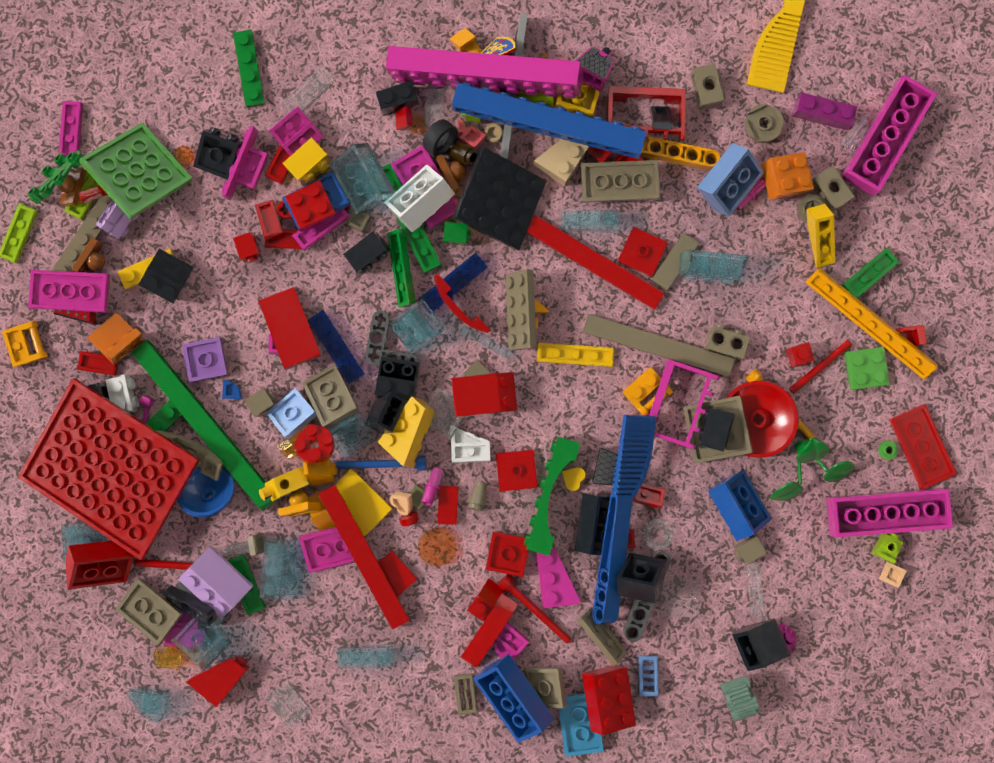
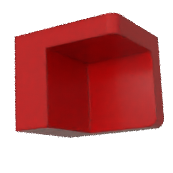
M924 325L895 329L915 346L927 344Z

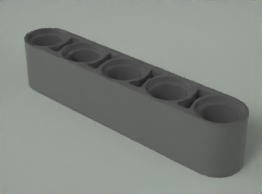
M656 550L652 553L651 557L656 558L660 554L665 556V560H667L666 575L670 565V556L662 550ZM634 599L623 627V634L630 642L640 640L654 603ZM638 609L644 610V615L641 618H636L634 615ZM631 627L637 628V633L634 636L627 634Z

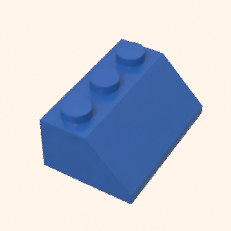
M744 469L720 481L708 490L711 499L716 504L736 541L754 535L772 520Z

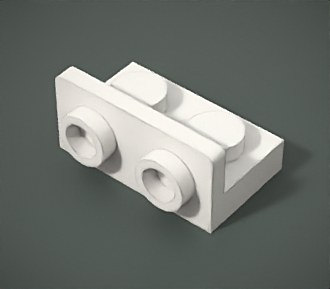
M127 374L107 379L106 385L110 401L130 414L138 412L139 401L137 396H134L133 391L135 389L134 379L130 378V375Z

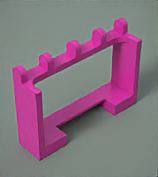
M668 359L648 416H656L657 418L674 367L707 377L685 442L656 432L654 434L655 437L695 450L696 446L689 444L693 431L698 433L701 431L695 425L699 413L705 414L706 410L701 409L705 395L712 397L714 395L713 392L707 390L711 378L719 380L720 376Z

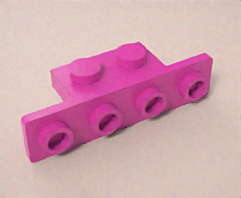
M252 125L244 133L242 147H239L237 150L235 164L230 167V176L222 187V196L230 201L237 184L253 190L256 189L269 157L267 153L253 148L259 131Z

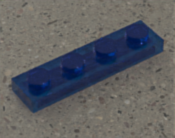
M476 252L443 278L452 288L446 293L450 298L488 268ZM436 285L417 300L429 316L444 304Z
M322 310L308 319L309 324L347 383L350 385L364 376V371L326 312Z

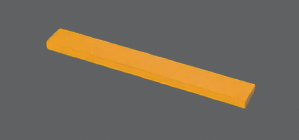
M818 268L806 280V284L923 380L938 368L937 363L821 268Z

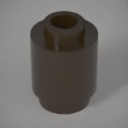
M456 141L449 149L450 157L465 165H473L478 156V152L474 147L461 141Z

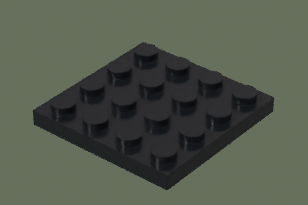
M481 147L452 219L514 250H520L547 180L493 151Z

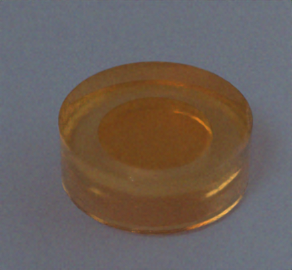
M419 114L412 115L413 125L408 129L413 134L423 133L427 126L425 118Z
M180 146L175 150L174 158L181 166H188L194 161V153L189 147Z

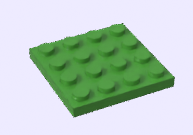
M143 122L80 158L79 161L130 220L192 182V177Z

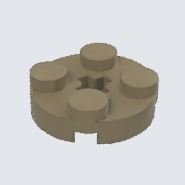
M759 104L753 107L744 121L745 131L756 143L771 142L781 133L784 124L783 116L776 107L768 106V104ZM761 119L768 121L767 128L760 126Z

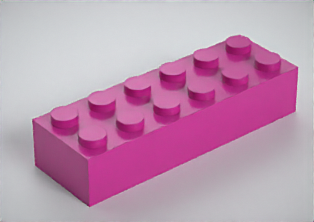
M905 74L901 76L894 84L843 171L842 179L871 196L879 193L937 93Z
M936 488L826 497L829 535L836 538L953 528L949 489Z

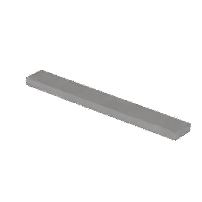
M525 13L520 14L514 56L522 57L528 16ZM509 93L511 97L516 98V94ZM504 125L500 156L506 159L508 158L512 126Z

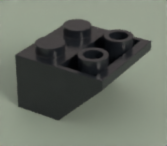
M381 356L375 395L384 396L389 392H393L407 401L411 397H415L419 362Z
M775 618L743 626L732 635L747 671L767 667L791 655Z

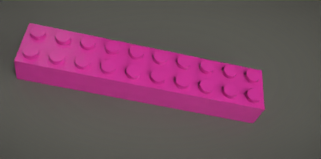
M397 46L388 47L385 68L395 82L399 84L412 80L414 84L424 86L427 83L435 87L450 85L456 89L457 83L463 84L465 82L472 84L474 88H489L492 92L507 90L508 93L517 94L518 91L526 92L528 95L542 93L548 97L564 95L565 98L574 99L575 96L581 97L584 75L580 61Z

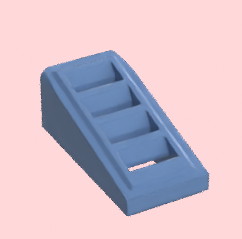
M638 656V696H659L658 656ZM643 662H654V666H643ZM643 670H654V674H643ZM643 678H654V682H643ZM643 686H652L654 690H643Z

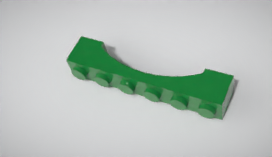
M557 437L556 441H552L550 451L553 454L551 459H547L544 469L548 472L546 478L542 477L539 487L542 489L541 497L537 496L534 505L537 508L536 515H532L529 526H532L531 533H527L524 540V545H527L526 550L550 556L555 538L551 536L548 526L547 512L550 493L564 467L568 463L576 461L580 447L579 442L562 437Z

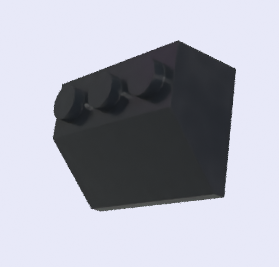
M583 493L574 551L601 556L610 497Z

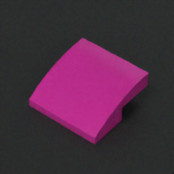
M298 106L268 130L290 156L311 137L316 143L324 137Z

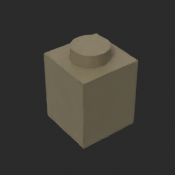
M263 388L244 401L253 416L259 417L276 405L275 400L277 398L272 390L268 391V389Z
M755 535L733 546L736 550L734 552L736 559L746 565L767 553Z

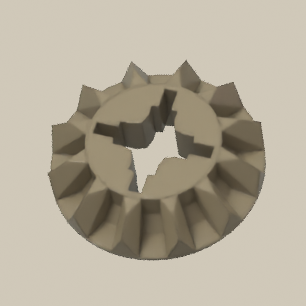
M807 195L799 201L796 210L798 211V217L803 223H807L806 209L810 208L811 204L813 207L826 204L822 197Z

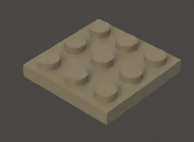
M741 395L702 404L701 409L709 411L710 407L733 412L735 416L724 452L701 446V441L699 440L700 433L693 431L690 443L696 446L695 450L692 449L695 463L753 453ZM698 404L683 407L688 432ZM699 413L695 425L696 428L705 429L706 422L703 421L705 414Z

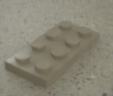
M658 160L581 163L582 203L660 199Z
M526 269L506 274V322L508 325L507 342L509 350L537 347L533 270Z

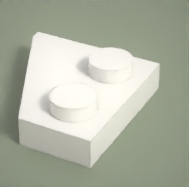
M450 426L452 463L490 462V441L458 429L456 426Z

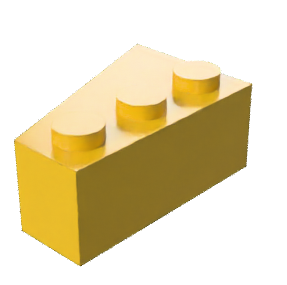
M411 397L404 406L393 432L383 434L378 443L403 467L414 468L416 464L415 459L418 451H421L422 440L428 432L435 410L422 399Z

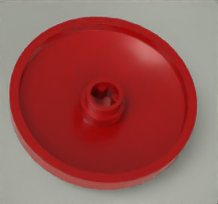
M751 381L736 387L729 393L726 398L740 395L742 398L753 453L743 455L753 458H766L780 453L789 446L798 430L799 413L796 403L785 389L768 381Z

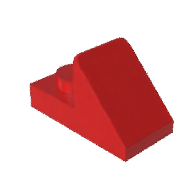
M488 578L467 611L481 621H484L504 590L498 587L496 582Z

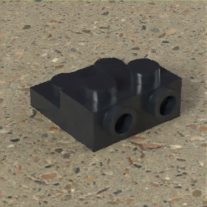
M210 127V129L203 130L193 167L228 180L230 167L235 164L237 150L239 147H242L243 142L239 141V137L236 135L228 134V136L221 134V130L218 128Z

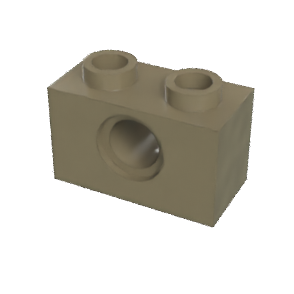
M716 64L693 68L690 75L698 109L721 105L725 99V90L720 85L721 73L716 68ZM704 84H711L713 86V89H706Z
M834 165L812 179L815 191L825 200L831 212L854 198L852 188L844 182L842 173ZM830 184L836 186L837 192L831 191Z

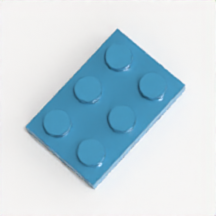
M585 693L566 695L567 706L565 708H558L565 757L604 752L602 736L591 732Z

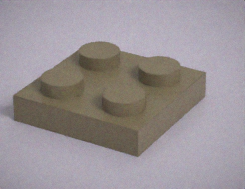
M562 667L525 668L527 680L547 708H565L567 706Z

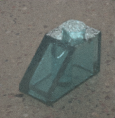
M135 687L127 691V696L143 718H149L151 722H161V720L168 716L171 693Z

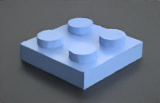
M296 388L266 412L287 440L292 438L317 416L316 412Z

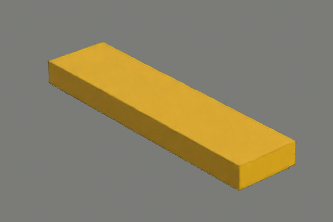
M538 343L537 362L613 367L614 348Z

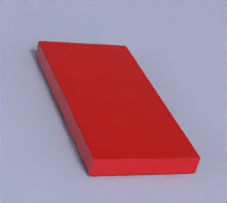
M294 287L258 301L285 370L321 356Z
M922 404L889 419L921 490L957 475L926 404Z

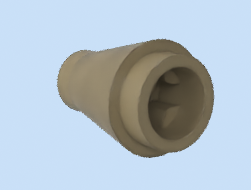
M475 483V487L467 502L469 509L483 511L484 507H486L487 484Z

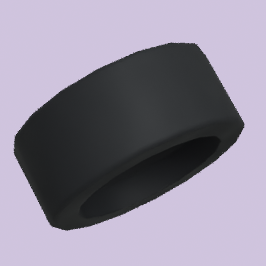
M445 119L436 121L424 135V149L434 157L441 154L444 156L458 138L457 128Z

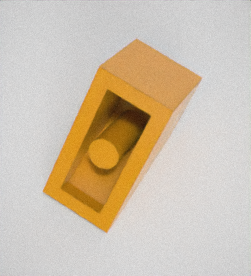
M330 459L323 463H315V465L303 462L304 475L312 486L335 482L334 475H337L336 464H333Z

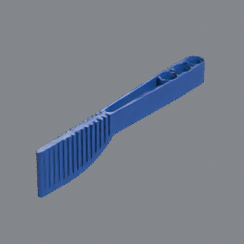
M623 415L620 445L618 446L619 451L616 458L617 467H615L616 472H614L615 477H613L615 482L612 483L614 488L611 489L613 493L610 495L592 612L593 620L596 624L615 623L618 620L621 596H618L616 578L626 561L632 500L643 484L652 457L656 416Z

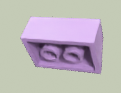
M212 546L178 579L198 599L212 607L220 619L253 587V584Z

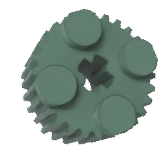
M747 676L720 684L723 695L726 698L725 702L734 722L759 713L757 699L751 687H749L751 684Z

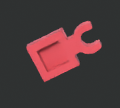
M457 121V126L460 127V129H457L458 136H460L459 141L474 147L476 150L486 139V134L473 125L467 128L463 121Z

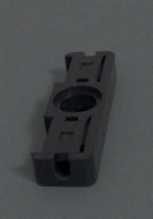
M173 585L164 591V595L167 596L166 599L170 603L179 607L181 611L191 617L200 619L207 623L208 626L217 620L215 610Z

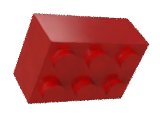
M612 665L582 673L591 732L606 735L636 726L627 667Z

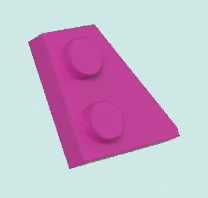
M507 622L493 644L500 658L510 654L514 660L530 640Z

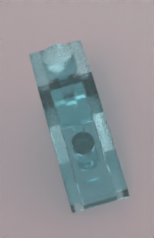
M561 211L560 230L617 234L620 211Z
M394 643L336 648L338 668L394 667L396 663Z

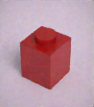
M252 232L233 238L241 261L253 263L258 260V257L262 256L256 237Z
M809 342L786 349L791 367L815 360Z

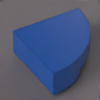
M223 380L222 399L242 400L241 390H239L235 383Z

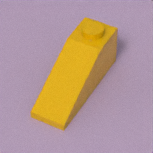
M826 204L807 208V226L816 267L819 268L835 263L834 214Z

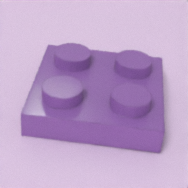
M221 337L182 344L189 382L228 375Z

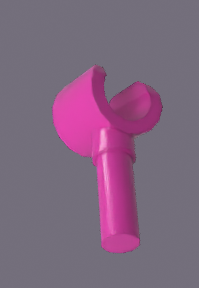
M147 395L142 396L139 401L140 405L145 406L143 414L144 423L148 422L149 409L154 401L153 398Z

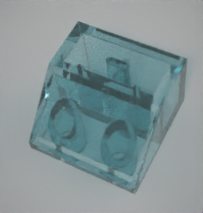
M424 299L407 308L389 323L410 354L415 353L445 330Z

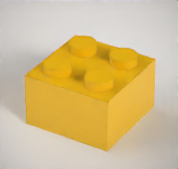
M312 137L283 162V165L302 186L316 180V177L321 173L325 174L329 171L332 164L328 155Z

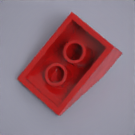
M514 372L451 378L455 417L517 411Z

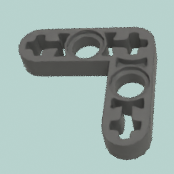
M385 311L375 312L370 326L365 354L366 361L373 366H379L381 356L389 357L390 355H396L400 360H402L401 356H405L404 360L406 361L414 358L415 362H419L420 368V360L417 356L385 350L390 317ZM380 314H383V317L386 319V322L381 324V328H385V331L374 329V326L378 327L379 325L376 317H380ZM375 333L382 334L383 340L381 343L373 342L372 337ZM371 345L376 347L382 346L381 350L377 349L376 354L379 356V359H376L375 362H372V359L369 358V355L374 353V348H370Z

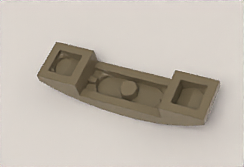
M158 430L159 433L201 459L197 466L201 468L202 474L216 481L219 480L223 462L213 452L193 440L174 433Z

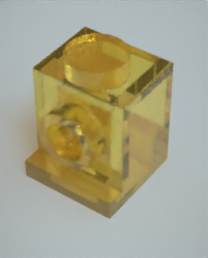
M164 646V648L155 649L153 660L156 661L155 667L181 668L184 664L185 648L180 647L176 649L175 646Z

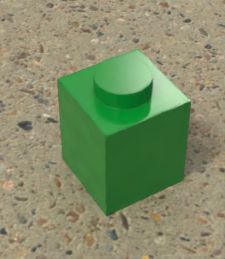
M445 222L443 243L466 246L467 241H471L472 230H468V226L461 223Z

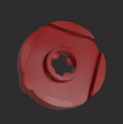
M311 424L299 433L294 443V448L303 462L315 465V463L327 461L332 456L335 450L334 438L325 427ZM318 441L319 447L311 449V444Z

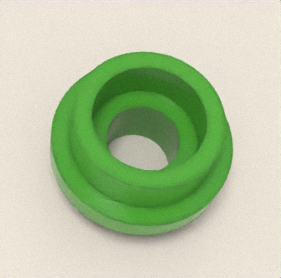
M883 441L878 447V453L883 459L891 460L897 456L898 447L893 441ZM887 447H890L892 450L890 454L886 452Z

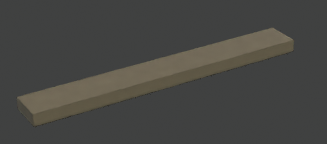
M588 314L582 332L725 377L730 376L735 360L731 357Z

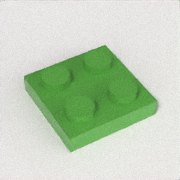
M884 347L844 352L850 390L890 385Z

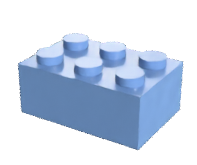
M732 143L698 185L697 189L713 210L730 216L765 172L749 149Z

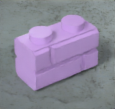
M112 200L96 225L117 239H120L121 236L124 237L128 233L130 222L135 221L139 215L130 220Z

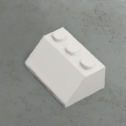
M425 165L384 203L413 232L430 216L434 215L444 203H447L455 193L443 177L428 165Z

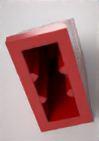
M234 655L194 675L186 683L217 707L250 667L247 665L246 659Z

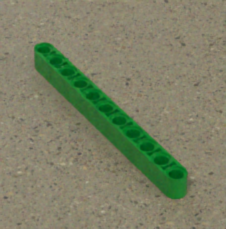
M146 339L131 351L133 356L211 451L223 462L225 468L257 507L264 512L277 500L272 501L271 498L261 499L259 489L265 487L266 481L155 346Z

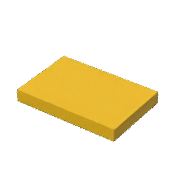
M352 468L336 483L364 536L393 509Z

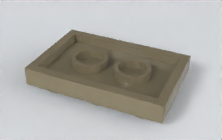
M336 364L302 383L322 427L326 429L359 411Z
M141 578L135 581L115 609L157 646L163 643L184 614Z

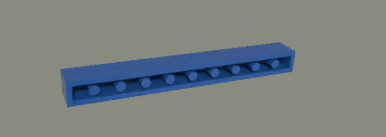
M465 82L463 84L457 83L452 102V111L636 159H639L647 133L639 127L632 126L629 128L625 127L623 123L615 121L609 123L601 117H586V114L582 112H567L568 110L563 107H556L555 109L543 102L532 103L524 97H519V99L513 98L508 93H494L491 89L485 87L481 89L474 88L472 84Z

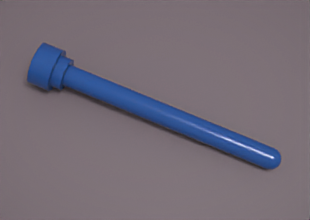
M419 455L415 459L414 469L426 471V455ZM397 460L335 462L337 469L403 467Z

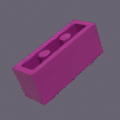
M801 92L796 98L792 117L848 130L854 123L857 106Z

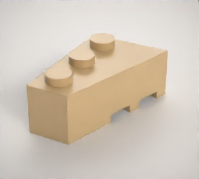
M560 139L536 158L533 166L565 186L590 146Z

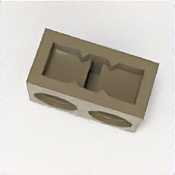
M716 325L709 329L704 350L743 360L750 337L745 336L743 331L734 330V332H731L725 326ZM715 334H719L722 337L721 344L714 342ZM734 339L740 342L739 349H735L732 346Z

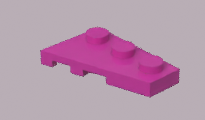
M551 548L550 556L536 553L543 608L581 604L556 549Z

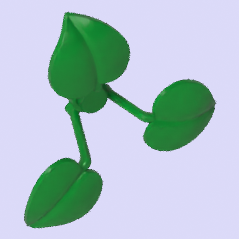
M810 437V440H800L794 445L798 454L796 457L798 482L793 481L783 485L769 498L777 501H787L796 498L803 492L804 488L801 486V463L816 460L823 470L827 472L823 476L827 482H837L848 477L854 471L855 465L852 462L843 461L829 469L820 460L830 452L829 446L813 437Z

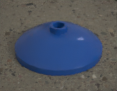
M196 467L177 502L181 509L190 516L198 518L213 516L225 509L232 500L235 491L234 480L231 474L223 467L217 481L202 474L201 468Z

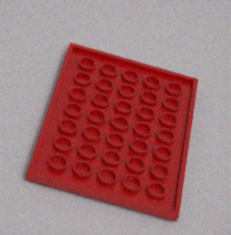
M72 379L17 478L139 560H143L201 459L78 379Z

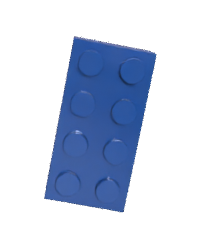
M510 654L485 666L473 678L518 743L542 733L555 719Z

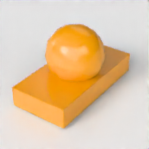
M298 490L290 495L289 503L291 506L279 508L278 514L284 517H294L321 510V504L308 502L307 494Z

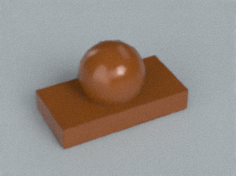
M443 154L436 157L437 164L447 184L456 194L459 192V187L455 180H459L465 175V166L458 161L447 165Z
M71 169L64 183L60 187L57 186L62 192L60 205H78L80 199L78 194L82 191L87 173L85 169Z
M92 237L72 266V270L75 272H86L88 268L91 270L102 269L105 265V258L99 253V250L104 243Z

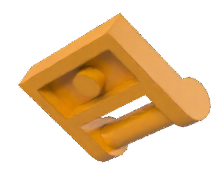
M37 321L27 322L2 331L14 368L48 358L38 333L37 327L39 326ZM26 330L30 331L36 354L32 355L25 334Z
M649 367L622 391L623 395L641 415H649L648 412L652 408L655 397L644 406L639 402L660 384L661 378ZM668 385L663 399L673 393Z

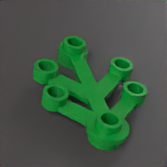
M79 150L72 151L68 156L59 153L55 157L54 162L62 167L52 168L46 165L41 174L49 179L38 188L32 187L27 194L29 199L35 204H39L44 198H48L55 185L60 187L64 183L72 167L77 169L81 165L79 163L80 158L84 157L82 152Z

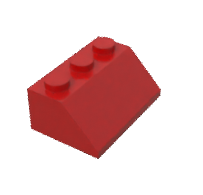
M113 541L68 545L65 558L68 590L127 582L134 555Z

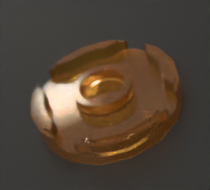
M443 528L429 529L419 540L418 550L420 557L431 566L446 565L453 559L456 553L455 538L449 531Z

